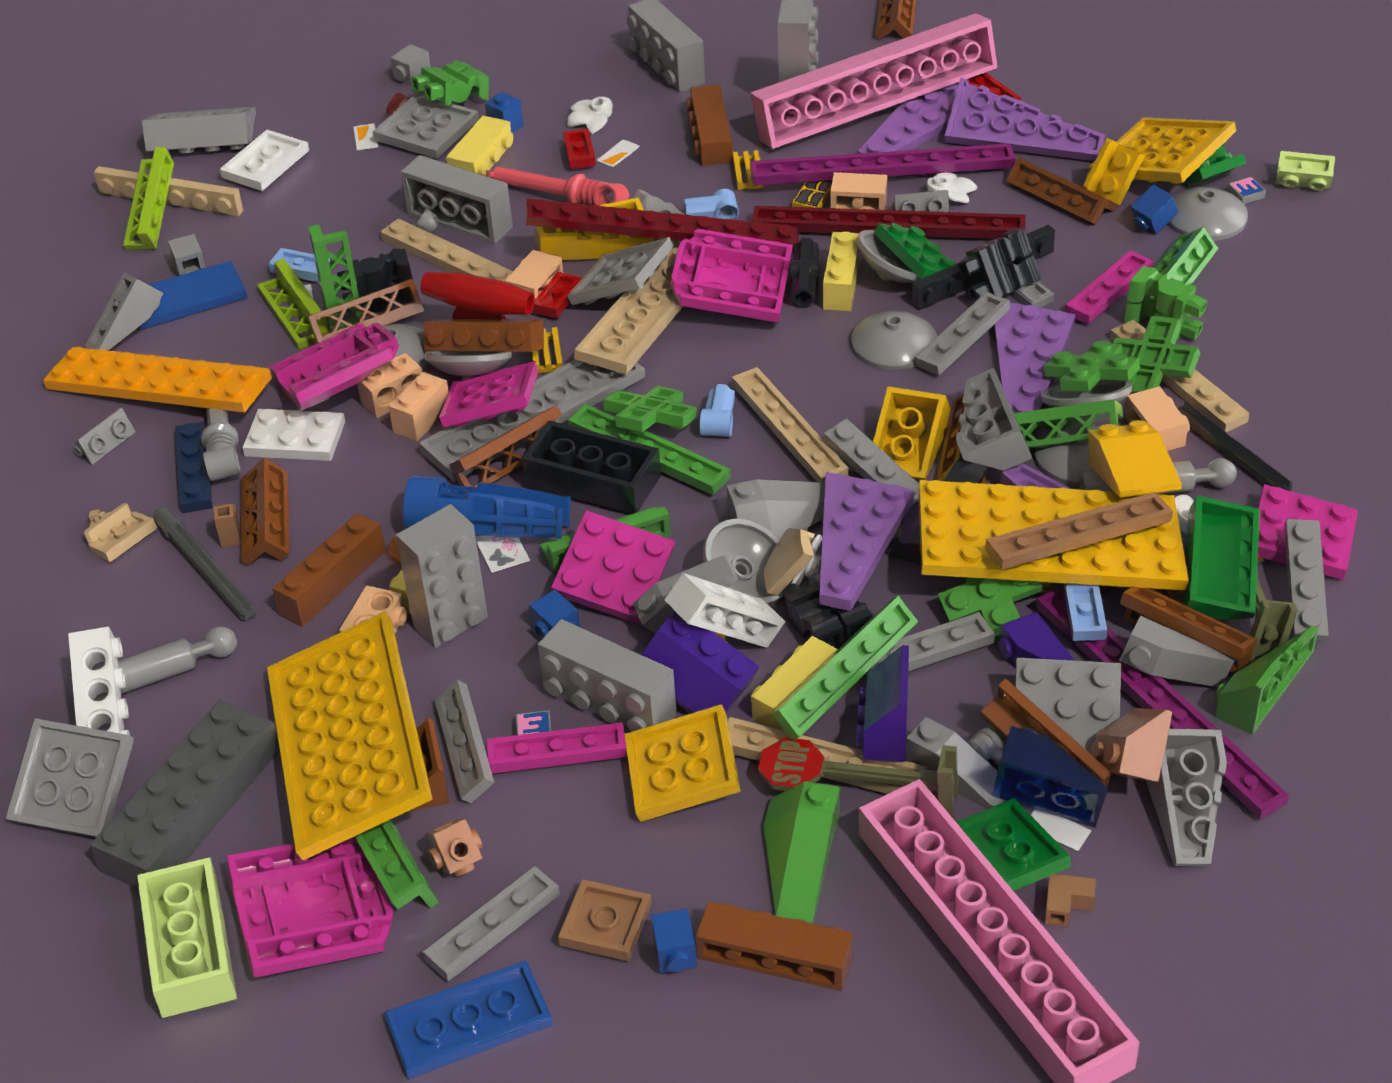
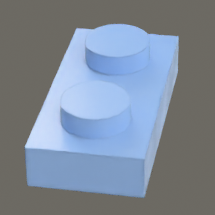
M281 248L268 263L270 272L276 273L274 262L285 259L298 278L319 282L313 254Z
M1065 584L1064 594L1072 640H1106L1107 626L1099 585Z

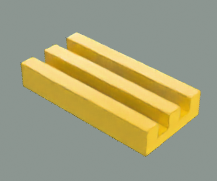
M754 150L753 155H749L748 151H743V156H738V152H733L738 190L764 188L763 185H753L750 172V161L760 160L759 150ZM740 163L745 164L747 183L742 181Z
M552 327V332L548 333L546 328H544L543 352L545 366H540L538 350L532 351L533 361L536 362L539 370L538 374L552 372L563 366L557 327ZM548 340H553L557 364L551 365Z

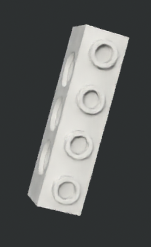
M682 573L665 598V601L688 624L768 648L785 623L762 599Z
M109 627L68 633L76 726L98 729L101 725L110 723L111 726L107 731L130 735L128 729L124 730L123 719L129 718L126 699H121L120 688L126 687L123 668H118V658L123 657L120 638H115ZM105 662L101 669L92 670L95 664ZM108 693L107 697L102 701H94L97 695Z

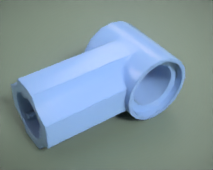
M720 189L713 196L684 199L685 215L735 220L739 216L735 194L729 189Z
M717 384L715 388L710 389L706 409L701 410L700 435L731 437L735 391L731 390L728 385Z

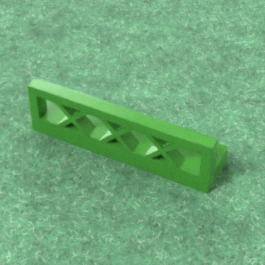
M319 224L308 226L324 309L326 310L337 306V304L340 305L359 298L346 230L323 235ZM342 241L343 246L336 255L327 251V244ZM338 263L347 267V270L341 277L331 273ZM342 286L351 290V293L345 300L336 296V293ZM354 307L347 308L356 313V318L344 321L348 323L358 321L362 311ZM340 311L331 315L338 317ZM326 317L330 330H332L336 321Z
M1201 227L1179 236L1154 268L1162 275L1167 274L1168 280H1179L1187 286L1188 283L1192 284L1216 253L1218 247L1205 227Z
M1113 399L1014 413L1020 430L1023 432L1024 439L1026 440L1030 437L1033 440L1026 441L1028 448L1034 449L1088 442V433H1084L1088 429L1094 430L1091 427L1094 421L1110 419V424L1119 426L1118 418H1123L1122 405ZM1083 424L1075 435L1067 436L1061 431L1064 425ZM1053 428L1045 439L1038 440L1031 435L1034 429ZM1058 433L1063 436L1054 438Z
M655 506L616 519V521L665 538L671 536L669 513L665 506L659 508ZM575 533L561 537V539L540 544L541 552L554 575L558 573Z
M391 819L355 836L391 902L397 909L419 895L430 909L440 903Z

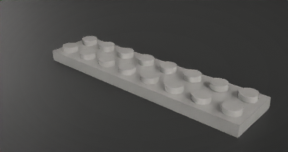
M573 360L537 379L529 405L522 411L498 413L496 417L489 420H481V418L471 420L468 424L461 427H453L451 425L419 442L420 452L455 482L457 479L449 464L557 405L563 415L555 421L563 423L585 404L594 406L616 390H623L645 378V368L636 363L628 374H623L596 365H589L579 360ZM519 440L515 442L514 449L526 443V441ZM497 453L492 455L490 462L501 457L502 455ZM471 467L463 473L466 476L477 469Z

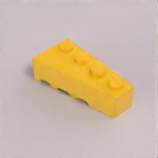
M639 197L599 205L644 210ZM534 226L535 244L538 251L561 257L562 260L600 259L604 254L654 241V238Z

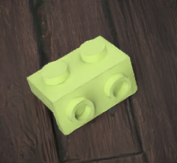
M1280 151L1276 184L1289 188L1299 186L1317 191L1331 190L1335 156Z

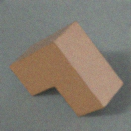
M233 503L214 506V521L221 547L240 545L239 518L236 506Z
M1060 874L1049 876L1045 924L1068 927L1070 908L1093 911L1096 879Z

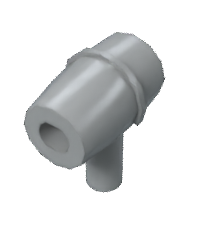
M991 725L986 726L982 730H977L972 735V738L967 741L986 761L993 760L1013 779L1022 771V768L1002 751L1009 741Z

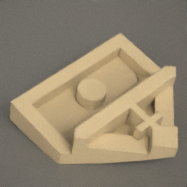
M123 503L108 513L100 512L99 509L90 511L88 517L91 522L89 528L84 530V535L88 541V547L93 554L105 561L112 562L155 531L157 526L153 518L136 511L131 512L128 504Z
M786 529L764 568L767 593L778 596L814 557L810 543L814 539V533L801 529Z

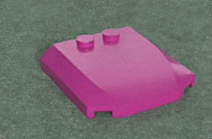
M696 229L694 236L690 240L684 239L679 244L670 286L680 306L779 323L793 245Z
M359 323L269 366L281 390L300 410H304L357 384L382 364L394 359L399 344L395 335L380 323H373L366 328L363 323Z
M355 837L305 860H302L296 853L295 843L227 856L232 895L250 971L254 978L384 951L393 922L392 904Z

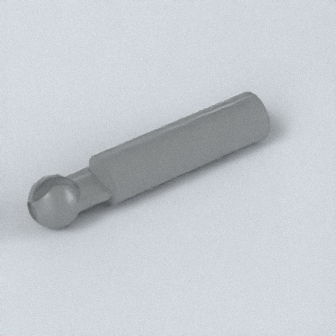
M1224 458L1212 460L1204 468H1194L1190 461L1172 462L1182 483V489L1158 493L1193 491L1197 482H1209L1217 488H1226L1235 481L1237 470L1232 462ZM1094 470L1080 471V490L1114 492Z
M215 627L207 633L203 641L191 644L185 638H181L118 660V668H123L126 687L120 688L121 694L195 669L196 660L201 656L210 654L215 657H226L230 655L237 645L234 632L226 627ZM103 666L98 667V668L93 669V670H99V669H101ZM108 693L97 695L94 701H102L107 697Z

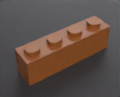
M721 85L690 87L691 97L686 98L687 113H689L695 156H700L702 166L733 163L732 138Z
M434 319L424 321L425 350L532 352L544 349L543 320Z
M358 513L344 523L272 588L279 616L303 628L386 551L381 525Z
M708 901L696 934L697 959L842 991L853 956V932L844 931L838 927H825L808 923L802 919L775 916L765 911L738 908L728 903L720 904Z

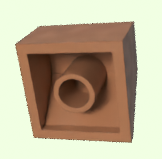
M1135 708L1098 733L1096 740L1090 747L1089 753L1106 767L1112 775L1159 782L1173 711Z

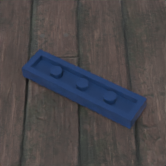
M205 421L175 426L179 496L182 513L213 508L211 481L203 456L206 449L201 444V434L206 428Z

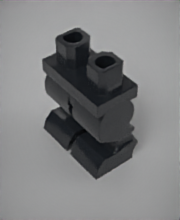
M1024 228L1008 230L1003 234L1004 238L988 241L975 249L965 252L967 257L958 262V267L963 276L974 275L976 283L967 289L971 301H977L986 292L1002 297L1015 289L1023 288L1024 284L1035 283L1042 279L1034 256H1026L1032 253Z
M405 248L392 249L388 254H380L379 258L369 257L362 259L360 262L358 259L352 260L359 297L413 279ZM346 270L338 272V277H341ZM344 286L341 287V291L348 289ZM408 287L400 289L395 299L401 297L405 303L413 301ZM351 292L342 294L343 300H345ZM392 293L383 296L390 298ZM375 298L372 300L368 310L374 313L383 312L388 302ZM366 302L361 303V307L364 308Z
M821 572L812 575L809 579V586L801 589L795 583L786 586L783 589V600L787 606V619L794 625L801 637L811 634V637L814 636L839 649L873 617L867 605L860 603L858 600L851 611L821 605Z

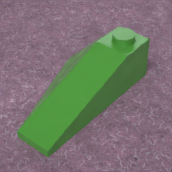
M1315 626L1307 628L1236 672L1227 684L1222 683L1214 696V702L1217 703L1215 718L1253 735L1313 653L1319 628Z
M804 781L770 799L763 830L775 916L802 919L812 924L814 922L840 815L839 786Z

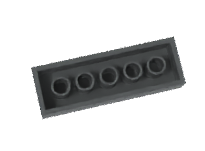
M218 700L90 844L99 871L139 889L137 875L184 864L280 751L274 722Z

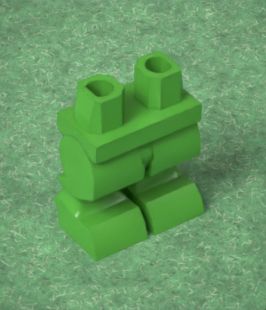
M454 60L450 64H444L443 69L438 67L421 68V75L412 76V91L424 93L427 100H436L445 106L452 105V101L457 103L467 101L470 92L481 99L488 100L489 76L463 61Z
M1143 266L1130 280L1127 298L1129 302L1126 304L1124 323L1133 319L1139 323L1141 319L1145 317L1151 318V316L1178 318L1182 326L1176 342L1182 335L1195 340L1202 332L1203 322L1191 318V315L1200 318L1206 310L1208 300L1195 295L1197 286L1189 283L1186 286L1183 282L1175 279L1168 280L1167 274L1162 275L1156 268Z

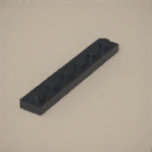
M1049 224L1026 234L1032 253L1026 256L1033 255L1036 260L1053 253L1055 229ZM957 263L913 282L912 305L919 311L961 293L976 283L974 275L963 276Z

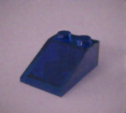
M1011 726L999 763L992 796L1007 801L1015 798L1023 806L1096 828L1108 787L1047 736L1038 734L1029 728Z

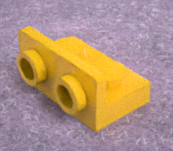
M1107 138L1098 152V157L1092 169L1086 176L1083 188L1121 205L1145 156Z

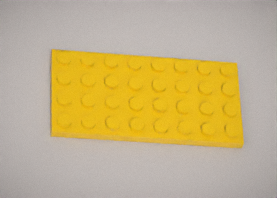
M919 480L921 575L1187 590L1189 582L1174 495L1158 493L1173 511L1170 522L1001 570L985 550L986 539L1142 495L1120 498L1112 491Z
M386 611L267 667L295 849L302 860L321 853L433 800L392 620Z

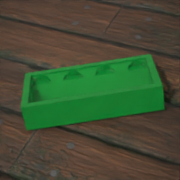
M1196 495L1189 509L1186 567L1189 582L1187 590H1184L1183 593L1184 605L1213 619L1254 618L1256 614L1260 509Z

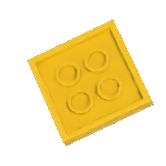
M722 704L624 734L635 812L640 822L741 792L727 715Z

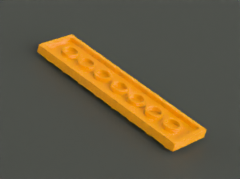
M72 347L43 379V382L48 390L245 413L271 380L272 376L269 368L107 351L105 349Z

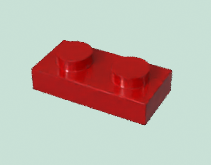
M588 128L563 132L570 169H585L596 166Z
M557 272L536 297L533 313L558 319L570 303L567 295L580 282L582 277Z

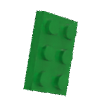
M879 223L874 231L920 279L956 264L952 259L945 257L940 252L941 248L938 245L930 242L925 237L924 231L915 226L906 228L896 223L891 225Z
M1015 798L956 822L1013 891L1071 867L1070 855Z

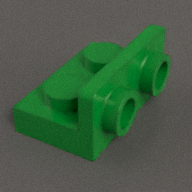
M1223 145L1220 146L1213 155L1206 159L1185 180L1186 186L1196 184L1247 164L1244 154L1233 157L1231 152L1227 154Z

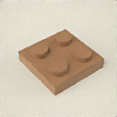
M582 879L559 933V946L630 962L652 905V895Z

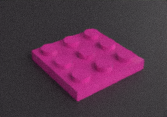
M532 361L453 382L439 416L442 426L453 425V427H461L468 424L471 420L479 418L481 420H489L496 417L498 413L506 411L516 413L525 409L529 405L539 372L536 362Z
M1264 484L1258 509H1260L1258 557L1287 564L1284 534L1286 519L1319 520L1324 575L1344 580L1348 568L1358 509Z
M586 510L552 584L551 591L556 590L567 600L642 626L633 603L656 582L661 581L675 548V541Z

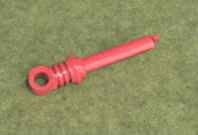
M496 167L494 171L486 170V176L493 177V179L505 182L508 185L563 195L571 203L603 205L629 199V192L624 185L587 179L585 175L580 173L567 180L506 167ZM610 192L613 194L612 202L610 201Z

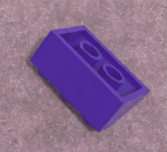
M675 610L658 629L642 653V656L673 669L676 703L689 713H695L721 704L727 713L750 685L759 668V665L714 632L688 624Z
M902 645L867 672V686H860L857 746H863V760L905 762L909 645Z

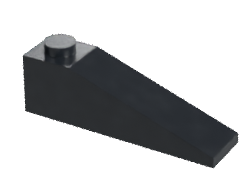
M957 459L938 480L982 484L988 469L987 466ZM918 499L907 511L884 554L921 565Z

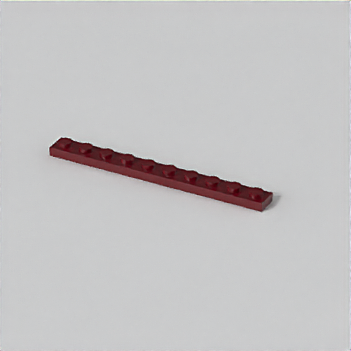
M527 198L526 225L658 239L669 237L670 240L678 241L690 240L694 236L696 229H703L793 245L792 252H794L795 243L799 242L797 226L786 224L780 225Z
M754 206L752 222L797 226L798 232H813L817 234L833 232L860 233L864 230L875 231L879 223L886 225L896 223L906 228L915 226L924 231L927 238L998 239L1004 238L1003 234L1008 230L1021 228L1025 230L1026 215Z

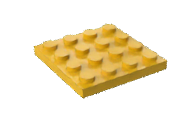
M1143 117L1116 142L1145 156L1133 180H1147L1148 182L1167 181L1172 184H1179L1184 182L1236 132L1235 121ZM1095 161L1088 166L1089 171L1092 169Z

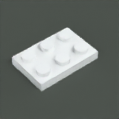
M266 130L219 169L221 178L263 191L309 151L308 142Z
M258 409L243 445L245 457L331 461L345 424L344 413Z

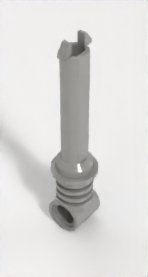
M206 408L208 426L201 434V444L206 449L203 456L210 481L240 475L241 468L236 452V446L239 442L238 432L229 424L227 410Z

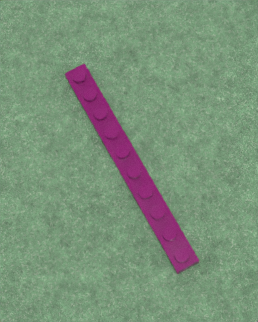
M1009 143L750 161V172L753 185L767 186L770 184H794L797 182L833 180L834 172L898 177L901 175H925L928 173H951L986 169L1001 170L1013 168L1016 158Z
M1063 585L1037 598L1036 608L1093 662L1121 663V689L1142 709L1173 711L1169 729L1218 730L1162 677L1149 675L1119 661L1126 644L1108 627L1106 640L1073 641L1064 594L1065 587ZM1222 733L1227 765L1221 783L1260 820L1285 806L1289 795Z

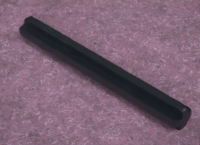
M1185 403L1178 407L1180 413L1187 417L1192 430L1265 485L1280 487L1287 491L1292 490L1293 483L1190 404Z

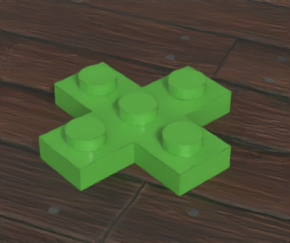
M1151 316L1142 340L1114 338L1113 344H1122L1123 354L1127 355V357H1139L1140 369L1129 380L1132 382L1130 394L1159 387L1163 375L1192 378L1200 351L1197 346L1175 344L1182 326L1178 318Z
M1107 340L1093 343L1083 355L1071 354L1068 351L1058 352L1044 365L1045 377H1062L1060 379L1061 391L1090 392L1100 380L1129 381L1140 369L1139 357H1127V355L1123 354L1122 344H1112Z
M656 386L645 395L616 390L603 399V410L613 412L616 415L615 427L627 429L630 433H642L656 422L666 424L671 429H682L696 419L697 407L681 404L683 403L684 391Z
M965 577L967 583L939 593L938 598L948 622L980 612L995 634L994 642H997L1001 639V625L1020 618L1013 602L1041 592L1042 585L1036 581Z

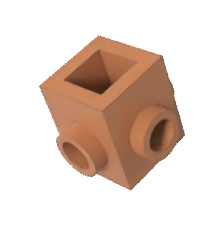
M456 818L425 833L431 849L428 850L429 858L435 869H441L442 873H454L455 877L463 875L475 868L474 862L482 859L479 851L483 847L481 839L474 828L470 830L466 819Z

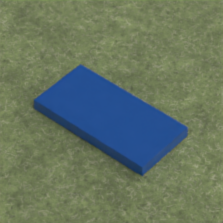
M232 261L149 284V286L161 291L163 295L160 299L159 307L139 327L140 329H146L248 298L246 289Z
M527 960L384 1012L385 1020L408 1079L553 1025L552 1016Z

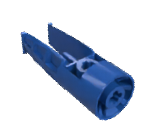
M411 475L405 490L403 505L405 529L450 504L474 524L475 536L505 538L555 537L556 539H561L562 527H570L571 496L562 497L542 491L488 483H478V488L448 485L445 477Z

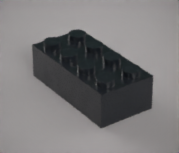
M548 420L522 457L526 486L563 496H571L574 499L631 514L637 513L661 477L659 448Z

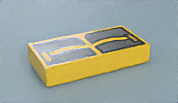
M833 180L806 182L792 201V207L822 208L831 195Z

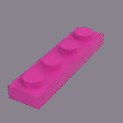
M1130 250L1065 304V312L1076 314L1075 319L1090 324L1129 290L1130 280L1143 266L1153 268L1154 261Z
M623 722L487 739L488 761L492 774L627 757Z

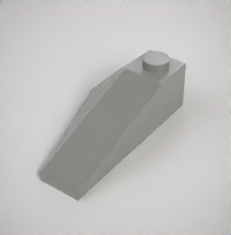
M991 368L967 379L962 400L964 412L959 418L961 429L956 435V441L963 459L1003 471L1011 467H1017L1025 461L1032 459L995 369Z
M756 479L727 485L728 514L730 519H746L756 522L770 530L778 539L781 538L787 528L801 529L808 532L809 526L817 522L823 523L825 483Z
M1169 729L1159 782L1146 781L1174 866H1209L1211 864L1217 824L1215 823L1216 813L1222 797L1220 788L1222 776L1226 772L1227 765L1221 730Z

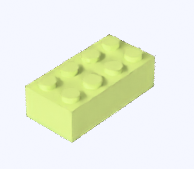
M211 858L137 875L152 991L162 1018L236 1000V987L220 889Z

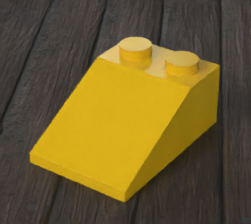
M887 386L873 443L913 479H927L944 439L951 412L947 396Z
M1136 420L1131 421L1129 425L1125 426L1105 424L1099 426V429L1088 430L1089 466L1120 498L1182 489V483L1160 433L1148 422Z

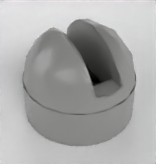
M427 209L418 220L416 227L432 233L438 228V217Z

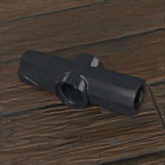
M801 238L798 243H795L794 260H791V302L796 303L800 308H808L811 303L815 302L816 285H819L818 243L812 241L811 238Z

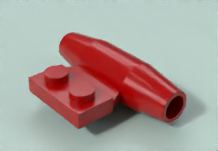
M425 272L420 284V290L423 295L456 307L452 314V319H508L504 315H530L535 302L534 294L530 291L501 280L460 272Z

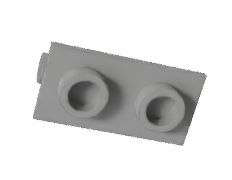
M948 190L894 195L893 210L949 212Z
M120 407L77 439L73 450L79 457L85 455L90 464L93 465L136 431L124 410Z

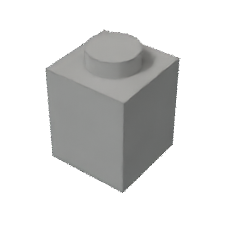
M411 44L391 57L394 79L411 86L412 76L421 75V68L423 67L431 68L429 52Z
M194 234L168 241L172 260L179 276L206 268L202 250Z

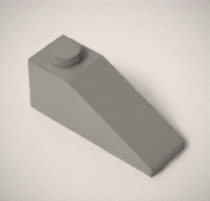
M124 272L84 347L88 349L110 350L151 317L153 312L159 307L163 293Z
M721 555L656 582L633 603L642 626L656 633L674 612V609L665 601V598L682 573L729 588L738 580L729 558L726 555Z
M1140 616L1119 661L1149 675L1219 687L1224 683L1235 658Z
M927 717L906 738V761L927 766L928 770L937 771L943 745L956 746L959 794L986 809L1003 803L1013 791V785L956 732Z

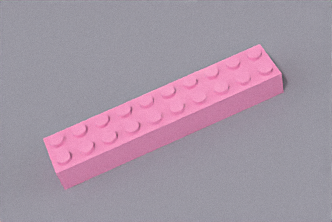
M975 13L751 92L759 140L774 149L959 82L960 77L968 79L998 68L991 20Z
M920 779L859 808V836L1054 1083H1110L1136 1068L1140 1042Z

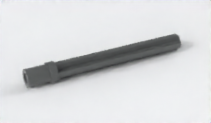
M167 507L157 509L153 519L161 527L166 537L177 545L241 620L247 621L250 617H254L256 614L254 604L192 536L181 519L177 518Z

